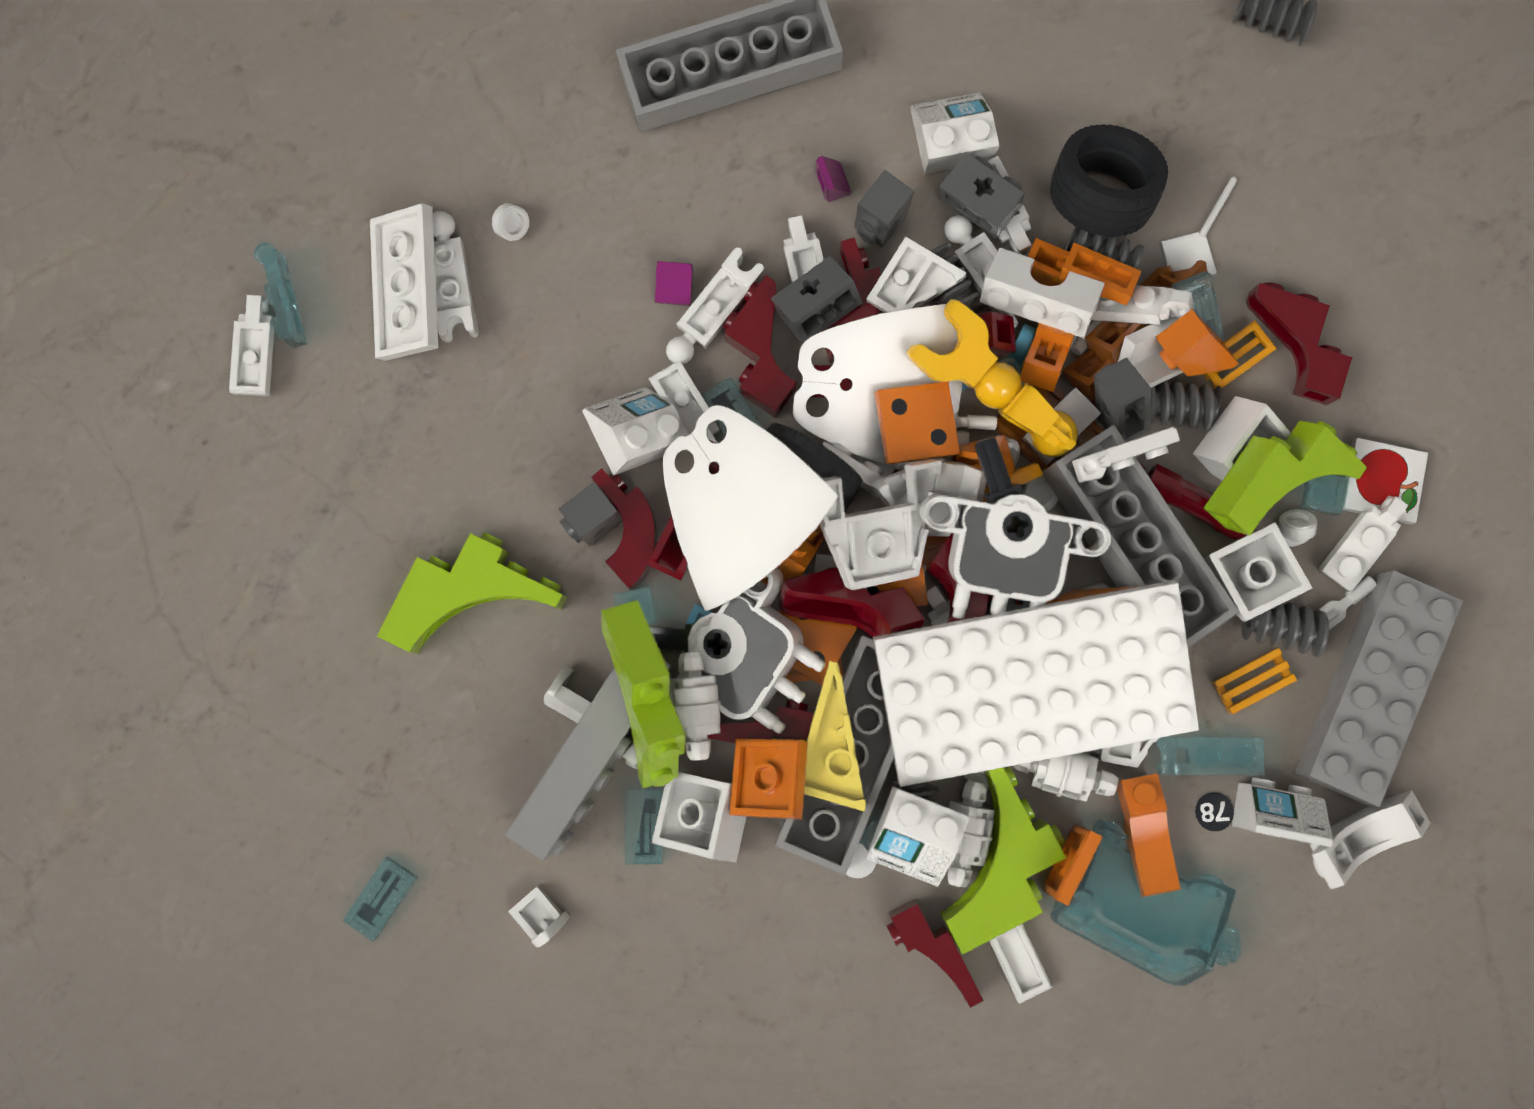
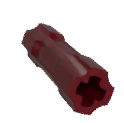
M1158 463L1155 466L1153 465L1148 476L1167 505H1171L1211 525L1214 530L1236 541L1246 536V534L1225 528L1204 509L1213 495L1212 493L1192 484L1181 475Z

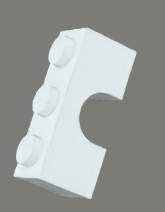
M999 248L985 277L980 303L1084 338L1096 311L1105 283L1069 271L1066 280L1062 284L1045 286L1035 281L1031 276L1034 259Z

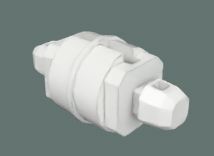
M699 652L681 653L679 657V672H682V678L669 679V696L684 729L685 737H688V742H685L690 760L709 758L711 740H707V735L720 733L721 723L719 709L721 701L718 699L715 675L702 676L701 670L704 669Z
M1085 752L1013 765L1016 770L1027 774L1028 772L1034 773L1031 786L1054 793L1058 797L1065 796L1082 801H1087L1091 790H1095L1096 794L1114 795L1119 780L1113 773L1101 770V772L1096 771L1098 757L1091 756Z
M968 780L964 785L961 796L963 797V803L954 801L949 803L950 809L970 817L958 852L948 868V882L957 887H967L970 883L973 872L971 865L985 866L990 842L993 841L992 831L995 810L982 807L983 802L986 801L987 791L985 783Z

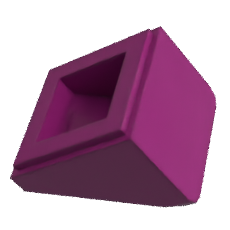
M825 156L817 157L815 172L825 200L831 202L849 196L851 189L841 163Z
M657 261L655 303L691 306L694 274L692 264Z

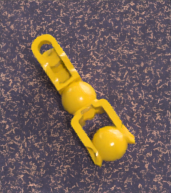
M950 300L944 307L945 318L957 331L958 341L954 350L946 355H939L920 344L912 345L907 350L908 359L931 380L939 382L958 380L969 388H974L976 396L982 404L992 409H999L998 412L1004 419L1030 434L1034 447L1043 455L1059 457L1075 447L1078 436L1076 422L1069 414L1060 410H1054L1033 386L1022 383L1019 373L1013 366L1006 362H997L998 357L990 351L988 346L989 334L986 323L961 302Z

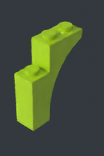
M1299 420L1286 441L1275 436L1267 439L1253 435L1204 509L1225 528L1250 536L1273 505L1295 487L1309 480L1327 475H1343L1359 479L1367 467L1356 457L1357 451L1350 445L1343 443L1336 436L1337 431L1331 425L1322 421H1317L1315 424Z

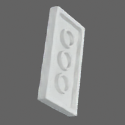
M421 203L370 219L375 359L387 361L438 348L432 206Z

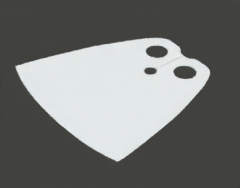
M946 304L899 310L866 317L827 329L807 339L799 351L798 369L802 373L803 381L806 382H802L801 388L794 395L793 416L795 420L812 434L832 444L837 442L858 456L886 465L874 392L881 389L939 382L933 381L908 359L906 352L912 345L916 344L924 345L939 355H946L954 350L958 341L957 331L945 318L944 307ZM819 348H828L834 355V363L827 371H818L811 363L812 354ZM844 378H849L852 381L853 385L849 391H843L840 388V382ZM953 380L949 381L953 411L958 414L962 382ZM814 394L824 395L829 402L828 411L821 417H813L806 410L807 400Z
M716 405L706 410L698 418L694 431L688 436L678 437L667 447L663 455L664 482L674 527L683 555L686 557L691 578L705 611L734 599L778 567L815 530L838 497L820 476L777 438L743 415L723 406ZM721 420L727 428L726 437L720 443H711L707 438V428L712 421ZM688 450L694 456V465L691 471L682 474L676 470L675 458L680 451ZM713 461L719 463L720 466L719 472L715 475L709 472L710 462Z

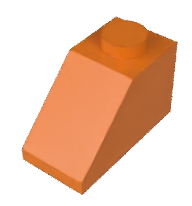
M1193 309L1156 336V339L1163 347V350L1159 352L1163 361L1171 370L1178 367L1188 377L1232 369L1239 364L1222 339Z

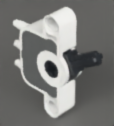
M989 437L980 440L975 444V450L990 489L989 493L984 494L986 503L942 494H933L928 496L920 507V516L925 524L939 531L954 533L949 555V572L957 582L953 602V617L959 619L965 617L971 591L993 595L991 615L1006 612L1008 597L1031 601L1030 607L1045 605L1047 601L1054 599L1063 587L1069 553L1097 557L1104 554L1111 543V535L1108 529L1100 523L1046 513L1045 508L1036 499L1023 494L1019 483L1012 484L996 438ZM937 502H944L948 507V515L941 522H933L930 517V509ZM1012 516L1022 520V524L1017 526L1018 533L1016 534L1006 528L1012 524ZM1093 528L1096 531L1097 540L1093 546L1085 548L1081 542V537L1087 529Z
M778 567L767 575L768 585L764 591L755 584L734 599L722 604L717 613L708 614L700 618L696 623L685 624V629L649 626L659 649L681 650L684 653H700L704 669L701 670L702 676L715 675L718 699L721 701V706H719L720 712L737 720H743L751 716L778 734L784 731L786 725L779 720V717L766 709L777 690L797 703H801L806 696L797 685L786 678L796 660L798 659L817 672H821L826 665L817 654L804 646V637L800 628L770 607L783 585V575ZM719 638L728 642L727 648L719 644ZM682 672L679 673L677 678H682Z

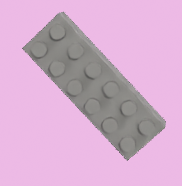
M774 0L615 50L640 132L841 70L843 49L826 0Z
M1112 425L1043 470V477L1070 517L1094 521L1108 529L1111 535L1110 546L1104 554L1097 556V558L1117 587H1141L1173 580L1179 584L1187 648H1189L1238 614L1239 610L1135 456H1133L1135 461L1133 465L1115 471L1110 466L1106 468L1102 478L1079 483L1072 461L1126 443L1116 427ZM1089 528L1083 533V537L1089 546H1093L1097 540L1096 531L1093 528Z
M1395 570L1375 575L1374 581L1377 585L1365 599L1294 772L1297 776L1353 801L1375 807L1381 806L1463 603V600Z
M865 636L859 638L842 679L866 804L865 811L804 794L802 819H785L775 840L776 847L844 876L848 871L894 758L874 640Z
M664 661L669 672V679L676 678L671 674L675 667ZM615 668L505 834L507 838L542 861L552 855L557 857L560 852H564L575 835L570 831L574 823L579 824L580 821H584L595 804L594 801L590 800L595 790L598 792L601 789L604 790L615 773V770L610 767L616 758L619 760L623 758L622 756L634 743Z

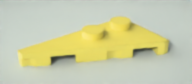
M829 661L807 738L804 794L865 811L866 804L839 664Z

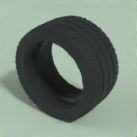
M1111 124L1086 126L1069 137L1059 155L1051 179V200H1053V205H1055L1056 210L1059 211L1064 219H1067L1075 227L1085 230V232L1105 237H1121L1122 235L1133 234V232H1137L1148 222L1159 203L1168 178L1167 161L1153 142L1136 131L1134 132L1131 129ZM1085 171H1097L1113 175L1128 184L1132 190H1117L1101 185L1090 178Z
M771 423L765 431L787 446L821 478L834 476L842 478L845 512L862 483V478L858 472L838 455L812 438L786 425Z

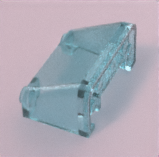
M1100 819L1094 824L1091 831L1103 836L1069 905L1067 906L1056 900L1050 914L1051 919L1062 928L1168 984L1184 986L1211 972L1236 890L1225 885L1220 878L1213 875H1202V877H1196L1190 881L1178 876L1181 886L1180 890L1141 898L1130 851L1126 848L1129 840L1128 836L1120 825Z

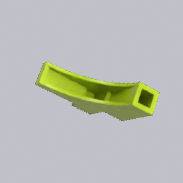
M483 532L481 538L470 533L451 572L448 571L451 564L431 555L428 561L419 557L416 558L377 637L409 653L418 654L425 642L441 625L455 615L476 605L504 599H522L547 604L561 610L567 597L559 593L561 585L544 577H541L538 583L526 577L529 572L528 569L512 561H509L506 567L503 566L509 552L500 548L503 543L502 540L486 532Z
M636 600L601 610L602 634L606 641L624 698L635 746L638 777L644 789L650 786H664L678 777L679 755L685 753V732L669 696V672L639 601Z
M1010 766L984 771L991 792L993 810H995L992 831L993 841L990 842L985 866L981 867L975 880L957 901L940 912L962 955L1042 914L1043 911L1037 901L1043 899L1034 880L1032 878L1026 879L1066 858L1061 849L1066 843L1055 824L1050 826L1041 818L1031 823V820L1035 819L1034 812L1025 798L1019 799L1014 789L1019 784Z

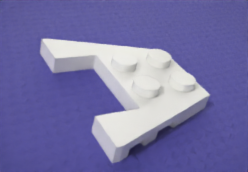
M931 459L905 464L907 503L850 514L844 513L842 478L835 476L822 478L838 497L819 525L846 588L856 590L919 576L929 530L925 529L926 524L920 516V507L928 496L936 494L933 493L936 474L940 475L941 460Z

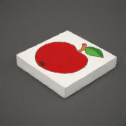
M1361 438L1353 439L1351 447L1357 451L1356 457L1367 468L1359 479L1345 476L1340 510L1361 514L1362 511L1367 512L1372 505L1379 508L1388 496H1396L1408 505L1396 522L1410 525L1417 522L1428 453Z

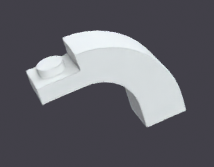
M1412 790L1387 798L1382 801L1380 807L1368 806L1331 826L1332 847L1311 843L1314 867L1317 873L1322 878H1325L1330 889L1343 886L1363 862L1386 849L1422 838L1431 823Z

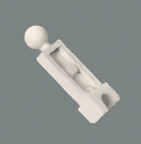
M436 211L433 213V232L436 241H434L438 334L444 342H451L453 339V327L456 324L463 323L464 328L471 337L476 338L479 335L473 306L463 241L460 237L450 239L455 230L453 217L447 212Z
M956 215L946 221L944 233L949 241L961 245L959 249L954 251L953 256L958 255V264L961 268H965L966 275L981 295L985 277L998 251L985 232L973 238L971 236L972 225L970 220L965 216ZM989 306L993 312L1013 316L1014 329L1017 327L1018 322L1012 313Z
M735 248L721 265L722 268L678 321L677 328L684 332V335L674 337L666 346V355L671 362L680 361L682 364L689 362L694 355L693 345L695 342L706 349L723 328L731 313L742 304L750 286L755 281L760 283L763 279L765 268L760 263L747 272L739 269L743 262L741 248Z

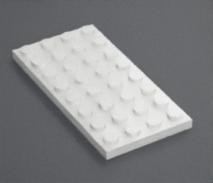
M1174 580L873 637L900 787L1199 730L1179 584Z

